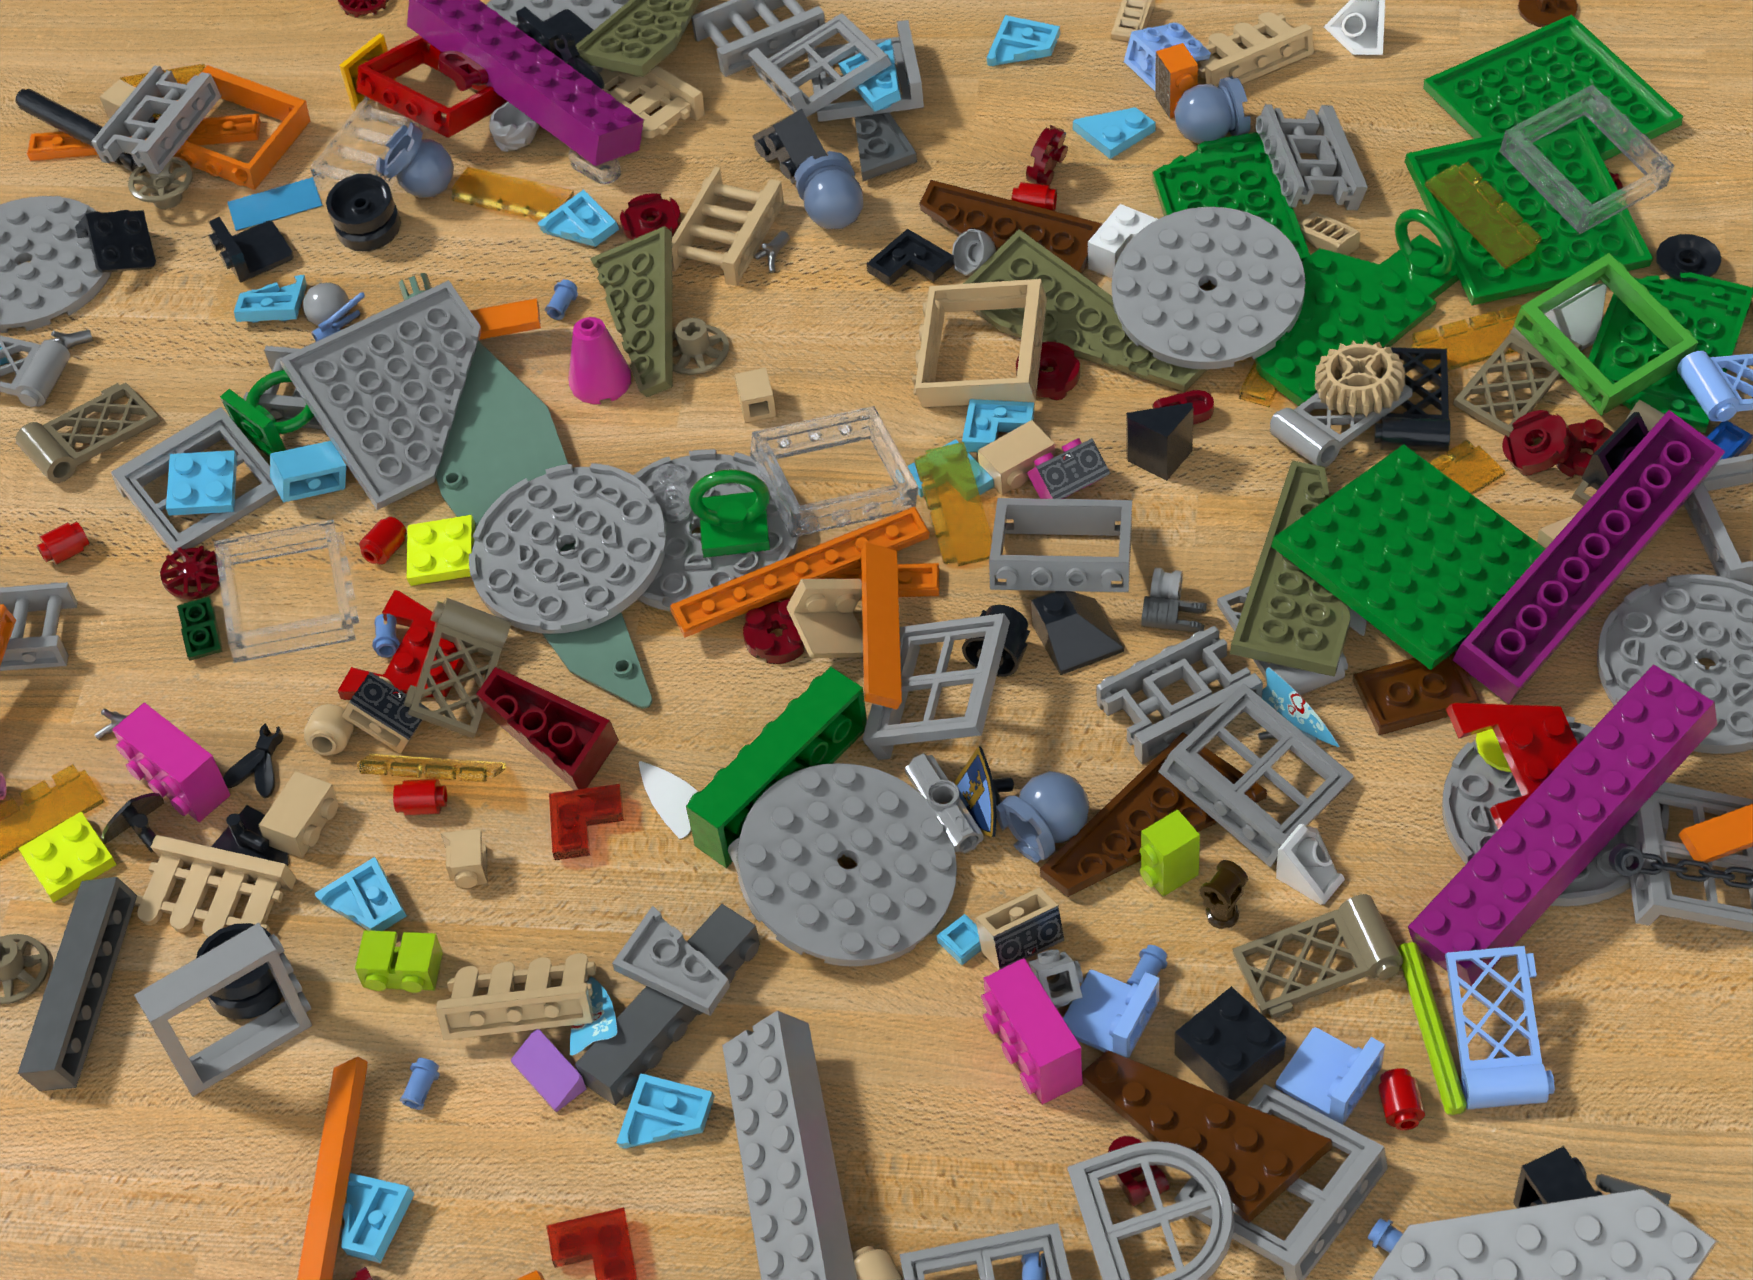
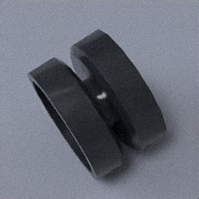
M355 174L342 179L329 191L326 200L328 214L334 224L338 239L345 247L354 251H372L382 248L398 234L401 225L399 212L389 185L381 177L373 174Z
M233 924L219 929L204 941L197 952L196 959L254 926V924ZM262 927L267 936H271V934L264 927ZM266 962L208 996L211 1006L220 1015L237 1020L251 1019L267 1013L280 1002L283 994Z

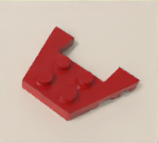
M394 590L382 611L384 621H387V614H391L396 618V624L408 626L409 629L383 675L373 674L387 678L394 687L407 694L410 685L417 686L436 622L430 620L431 610L402 592ZM440 638L439 646L445 656L458 652L453 642ZM462 658L449 662L457 677L465 663ZM442 666L433 668L429 672L436 685L449 680ZM351 667L338 689L340 698L351 700L370 672ZM452 686L440 691L443 697H447ZM431 694V695L425 696V697H423V698L434 697V696H433V694Z
M1453 703L1446 708L1458 739L1493 729L1522 794L1521 797L1495 804L1489 809L1498 830L1578 745L1561 706Z

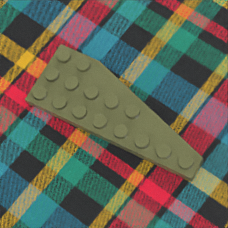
M630 0L576 45L580 54L579 57L591 66L629 73L636 77H644L676 49L700 0Z
M1020 229L963 283L1041 279L1047 297L1042 342H1058L1067 345L1074 351V356L1183 392H1186L1207 371V369H1190L1163 362L1153 357V353L1143 346H1137L1123 331L1122 324L1114 311L1112 296ZM1025 308L974 311L1001 332L1021 338Z
M1292 460L1231 643L1230 654L1335 677L1349 631L1350 611L1345 603L1271 547L1274 536L1329 498L1330 494L1325 467Z

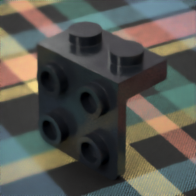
M526 7L516 11L517 28L535 39L536 42L547 50L553 52L562 61L564 59L556 49L554 40L570 33L575 39V45H577L594 31L568 9L562 10L545 21L539 19Z
M119 210L106 213L90 212L85 214L75 226L77 238L89 237L95 266L101 273L152 269L156 264L144 210Z
M220 217L208 221L212 230V234L208 235L214 250L216 252L220 250L221 253L219 254L226 269L231 268L240 283L287 263L294 258L291 248L272 221L263 222L233 236Z

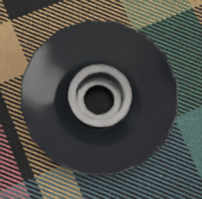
M1679 234L1668 237L1660 243L1656 251V263L1665 274L1677 280H1681L1680 273L1690 272L1711 277L1717 273L1721 265V253L1715 244L1704 237L1694 234ZM1682 278L1681 281L1697 282L1698 279Z

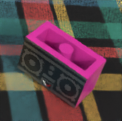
M1077 438L1062 446L1064 453L1054 457L1050 452L1034 460L1036 467L1027 472L1040 499H1064L1111 474L1093 438L1083 443L1080 438Z

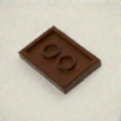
M1453 652L1432 670L1416 658H1411L1353 674V683L1378 736L1449 717L1446 708L1453 703L1480 704V699L1465 670L1452 660L1456 652Z

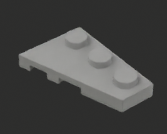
M654 906L650 908L612 963L614 971L711 1016L730 987L728 978L700 951H696L684 939L680 931L675 927H671Z

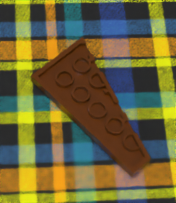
M930 180L919 203L922 212L959 235L968 231V229H977L987 233L993 240L996 251L1020 229L1081 274H1083L1088 263V241L1102 226V223L934 180Z
M1182 732L1099 811L1077 835L1073 836L1040 868V877L1069 897L1141 861V831L1177 809L1197 832L1218 823L1158 772L1170 752L1188 735ZM1206 747L1198 753L1233 784L1244 775ZM1255 783L1245 795L1255 803H1258L1267 798V790L1258 783Z
M1109 1050L1082 1071V1083L1151 1142H1168L1186 1147L1198 1153L1212 1164L1227 1187L1233 1211L1248 1224L1333 1148L1332 1139Z

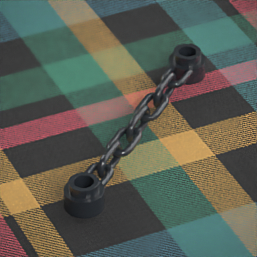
M1627 843L1616 845L1609 854L1611 868L1623 876H1633L1637 873L1656 875L1665 870L1676 872V875L1683 880L1704 882L1709 877L1723 879L1724 883L1730 887L1753 888V870L1749 868L1732 866L1728 867L1725 871L1713 870L1706 862L1683 859L1677 864L1667 863L1659 855L1643 853ZM1629 856H1633V863L1629 867H1625L1626 859ZM1644 859L1656 860L1651 862V866L1656 869L1642 868ZM1684 865L1703 867L1698 870L1699 874L1703 876L1683 874L1688 872V868ZM1731 872L1750 874L1745 878L1750 883L1730 881L1736 878Z

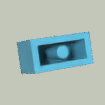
M327 441L270 453V478L284 503L344 490L346 464L333 443Z

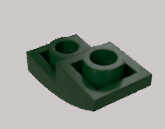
M210 596L177 605L182 625L181 632L189 661L222 652L220 633Z

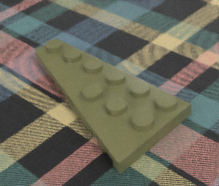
M663 226L591 258L593 266L597 268L599 276H597L599 283L605 289L607 295L605 299L616 329L622 335L624 351L629 354L631 360L630 367L639 392L646 397L673 387L672 232Z

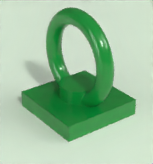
M1408 209L1402 212L1395 224V236L1400 249L1380 265L1388 266L1434 300L1459 281L1454 269L1456 262L1454 242L1445 226L1432 214L1421 209ZM1418 222L1426 226L1436 236L1441 247L1421 234L1410 241L1408 236L1409 223Z
M284 370L272 372L258 380L250 389L246 401L231 389H228L220 396L230 418L255 447L269 457L270 453L286 450L279 434L294 432L305 426L314 417V414L306 404L297 416L286 421L277 422L267 409L258 405L261 396L266 390L280 383L292 382Z
M720 470L702 477L692 487L689 494V504L693 513L700 518L703 558L770 550L767 514L770 493L767 485L756 475L742 470ZM725 483L742 484L754 491L703 497L710 488Z

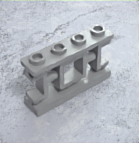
M153 66L92 140V144L103 163L115 162L122 152L130 153L138 167H143L145 164L149 173L159 174L221 98L212 75L201 72L199 76L194 75L186 85L177 83L172 71L167 70L164 73L161 66ZM154 113L162 114L156 123L148 122Z
M1265 104L1261 115L1257 117L1256 131L1260 134L1264 144V151L1269 156L1273 173L1277 176L1281 186V193L1285 196L1288 206L1296 207L1299 199L1302 200L1303 204H1309L1313 194L1333 195L1337 205L1344 204L1346 210H1358L1368 186L1333 105H1321L1318 114L1313 109H1308L1305 119L1284 118L1280 108L1273 109L1271 104ZM1299 153H1315L1318 160L1301 159Z
M1216 626L1205 631H1198L1189 639L1175 646H1168L1161 653L1145 661H1138L1131 668L1115 676H1109L1097 685V705L1101 710L1104 709L1107 716L1124 709L1134 722V725L1127 728V742L1130 746L1134 745V755L1141 764L1156 758L1182 732L1189 735L1243 683L1262 698L1263 682L1256 673L1251 674L1250 670L1246 667L1231 674L1220 661V659L1227 656V642L1224 639L1220 640V631ZM1202 659L1207 669L1197 674L1191 665ZM1183 678L1195 694L1171 705L1160 690ZM1218 680L1224 689L1212 694L1207 684ZM1143 689L1148 699L1137 704L1131 695ZM1158 710L1164 719L1152 725V722L1146 715Z

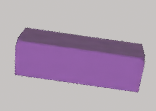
M536 1029L530 1034L511 1059V1063L555 1112H558L586 1090L580 1073L540 1029Z

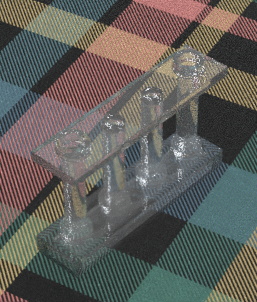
M365 97L318 159L313 162L310 169L317 190L322 191L331 178L341 181L348 176L360 174L340 168L346 159L373 166L366 174L381 177L391 189L397 181V177L386 178L376 170L378 157L384 160L389 148L387 147L380 156L354 149L361 140L382 146L386 145L392 136L369 130L375 121L397 127L403 125L409 127L410 122H412L422 130V139H428L433 130L405 116L379 110L376 101Z

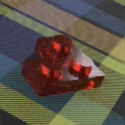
M620 784L549 793L552 854L554 860L590 856L588 826L624 821Z
M624 1207L546 1225L554 1268L593 1259L596 1280H638Z

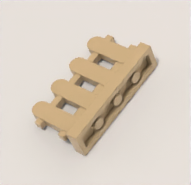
M1272 12L1262 13L1258 16L1259 24L1255 26L1242 22L1233 27L1234 34L1227 37L1223 33L1210 35L1208 38L1209 45L1204 47L1211 52L1209 59L1197 62L1198 75L1201 78L1206 77V84H1212L1218 87L1220 79L1233 76V79L1238 78L1241 84H1244L1314 54L1312 28L1307 24L1292 28L1286 23L1284 15L1277 16ZM1267 32L1272 38L1268 39L1262 33ZM1238 43H1242V44H1244L1247 48H1246V49H1242V48H1241L1239 45H1237V44H1238ZM1217 53L1222 59L1218 60L1212 54Z
M657 65L644 77H636L620 71H610L606 68H603V71L599 73L605 84L602 90L612 95L613 98L644 119L642 136L645 138H654L659 134L664 136L669 132L668 127L680 118L686 120L688 117H692L698 120L705 115L702 92ZM619 82H622L619 86H617L616 88H614L612 91H608V90H609L611 87H613L615 84H617V83H619ZM639 93L642 94L641 97H639L638 99H636V100H635L634 102H632L631 104L628 103L630 100H632V99H633L635 96H637ZM659 106L663 107L652 116L648 115Z
M156 835L151 848L160 858L158 863L151 862L148 870L153 875L144 896L137 895L135 904L139 906L137 915L144 924L154 925L159 922L163 912L171 914L170 924L179 933L191 930L196 920L204 922L202 930L207 937L224 927L244 923L254 925L260 923L269 932L270 927L265 924L274 902L281 903L284 896L279 889L292 891L297 878L284 863ZM182 867H190V870L182 869ZM216 873V874H220V875H223V876H222V878H221V877L214 876V874ZM177 879L184 880L185 883L176 904L168 902ZM247 881L255 882V885L247 884ZM209 886L218 888L209 911L201 910L200 908ZM244 894L250 896L242 918L233 917L241 895Z
M576 953L566 959L565 965L552 966L551 960L543 957L531 961L529 968L526 970L516 971L514 964L511 962H502L495 965L491 974L479 975L478 969L474 966H466L459 969L455 978H449L447 982L448 990L452 991L451 999L438 1000L436 1005V1013L443 1040L593 1023L594 1013L590 1000L593 989L591 983L587 984L588 975L596 974L595 962H588L587 955ZM563 978L561 986L550 987L552 979ZM526 983L523 991L514 992L515 984ZM489 987L487 995L477 996L478 988Z

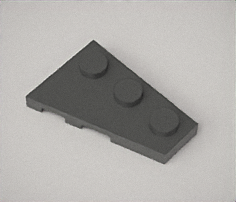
M890 112L855 117L862 181L917 162L916 151Z

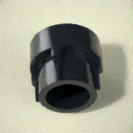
M992 605L986 611L983 610L980 615L987 616L1004 613L1010 621L997 677L1010 676L1017 671L1028 646L1025 642L1030 633L1027 630L1028 621L1024 615L1013 607L1006 605ZM985 637L966 639L962 647L965 659L975 668L978 666Z

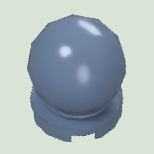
M1233 76L1220 79L1218 87L1212 84H1200L1186 90L1177 102L1174 111L1177 129L1186 139L1198 144L1204 141L1224 138L1228 131L1232 136L1248 134L1251 118L1250 116L1244 117L1242 103L1248 100L1238 78L1233 79Z
M410 122L409 127L401 126L387 141L385 146L389 148V151L384 160L378 157L376 170L386 178L396 176L398 184L413 196L418 198L435 197L447 189L453 177L454 165L451 156L442 144L432 139H422V130Z
M827 151L828 156H822L815 160L811 156L800 164L794 176L796 189L800 198L804 201L805 210L808 216L821 228L844 229L857 220L864 207L863 191L859 182L855 179V173L850 161L842 153Z
M1049 771L1032 777L1020 791L1019 797L1009 795L997 805V820L1002 831L1009 827L1012 834L1018 840L1013 846L1027 859L1037 863L1041 859L1044 861L1055 852V843H1063L1071 839L1087 823L1089 811L1088 795L1076 778L1061 772Z

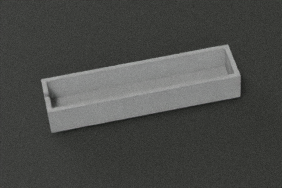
M777 1010L753 1025V1032L746 1030L722 1045L761 1280H857L809 1023Z

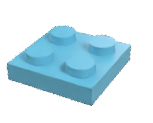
M235 450L170 454L166 500L168 515L234 512L237 455Z

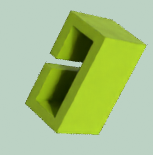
M1178 809L1141 831L1140 874L1144 882L1151 888L1154 886L1164 897L1199 875L1200 834Z
M364 930L355 966L363 988L374 991L403 989L412 993L421 992L422 990L435 991L443 955L436 933L403 932L400 947H395L398 937L397 932Z

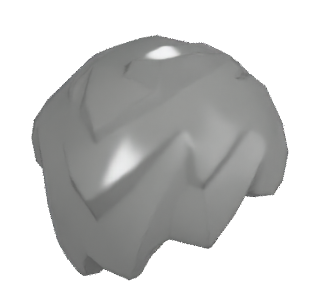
M509 102L497 108L492 113L489 121V129L498 148L504 152L517 151L522 147L529 146L539 127V124Z

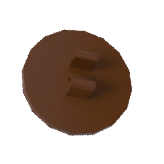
M1519 0L1518 4L1520 16L1527 23L1536 27H1544L1571 14L1575 17L1578 8L1576 0Z

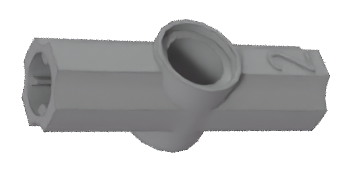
M923 753L913 758L911 763L905 767L906 775L915 789L927 799L930 807L936 811L937 818L943 824V829L955 852H963L965 854L974 850L983 840V833L960 799L958 787L948 780L933 755L928 756Z

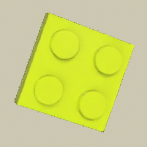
M472 515L408 525L406 579L410 586L471 576L469 554L472 553L475 541L473 538L475 521Z
M82 812L77 813L18 848L53 903L79 888L81 881L92 880L117 865Z

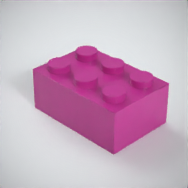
M145 702L112 729L118 740L115 746L119 753L128 760L129 763L126 764V768L130 774L139 781L144 778L154 793H159L162 798L165 796L169 798L172 806L182 816L185 817L189 814L200 823L230 796V792L213 755Z
M1023 958L984 977L985 994L981 995L986 1009V1013L983 1014L984 1022L992 1035L997 1033L1003 1042L1001 1048L1007 1061L1011 1065L1016 1063L1022 1072L1020 1073V1079L1028 1094L1035 1093L1043 1105L1081 1086V1046L1026 960Z

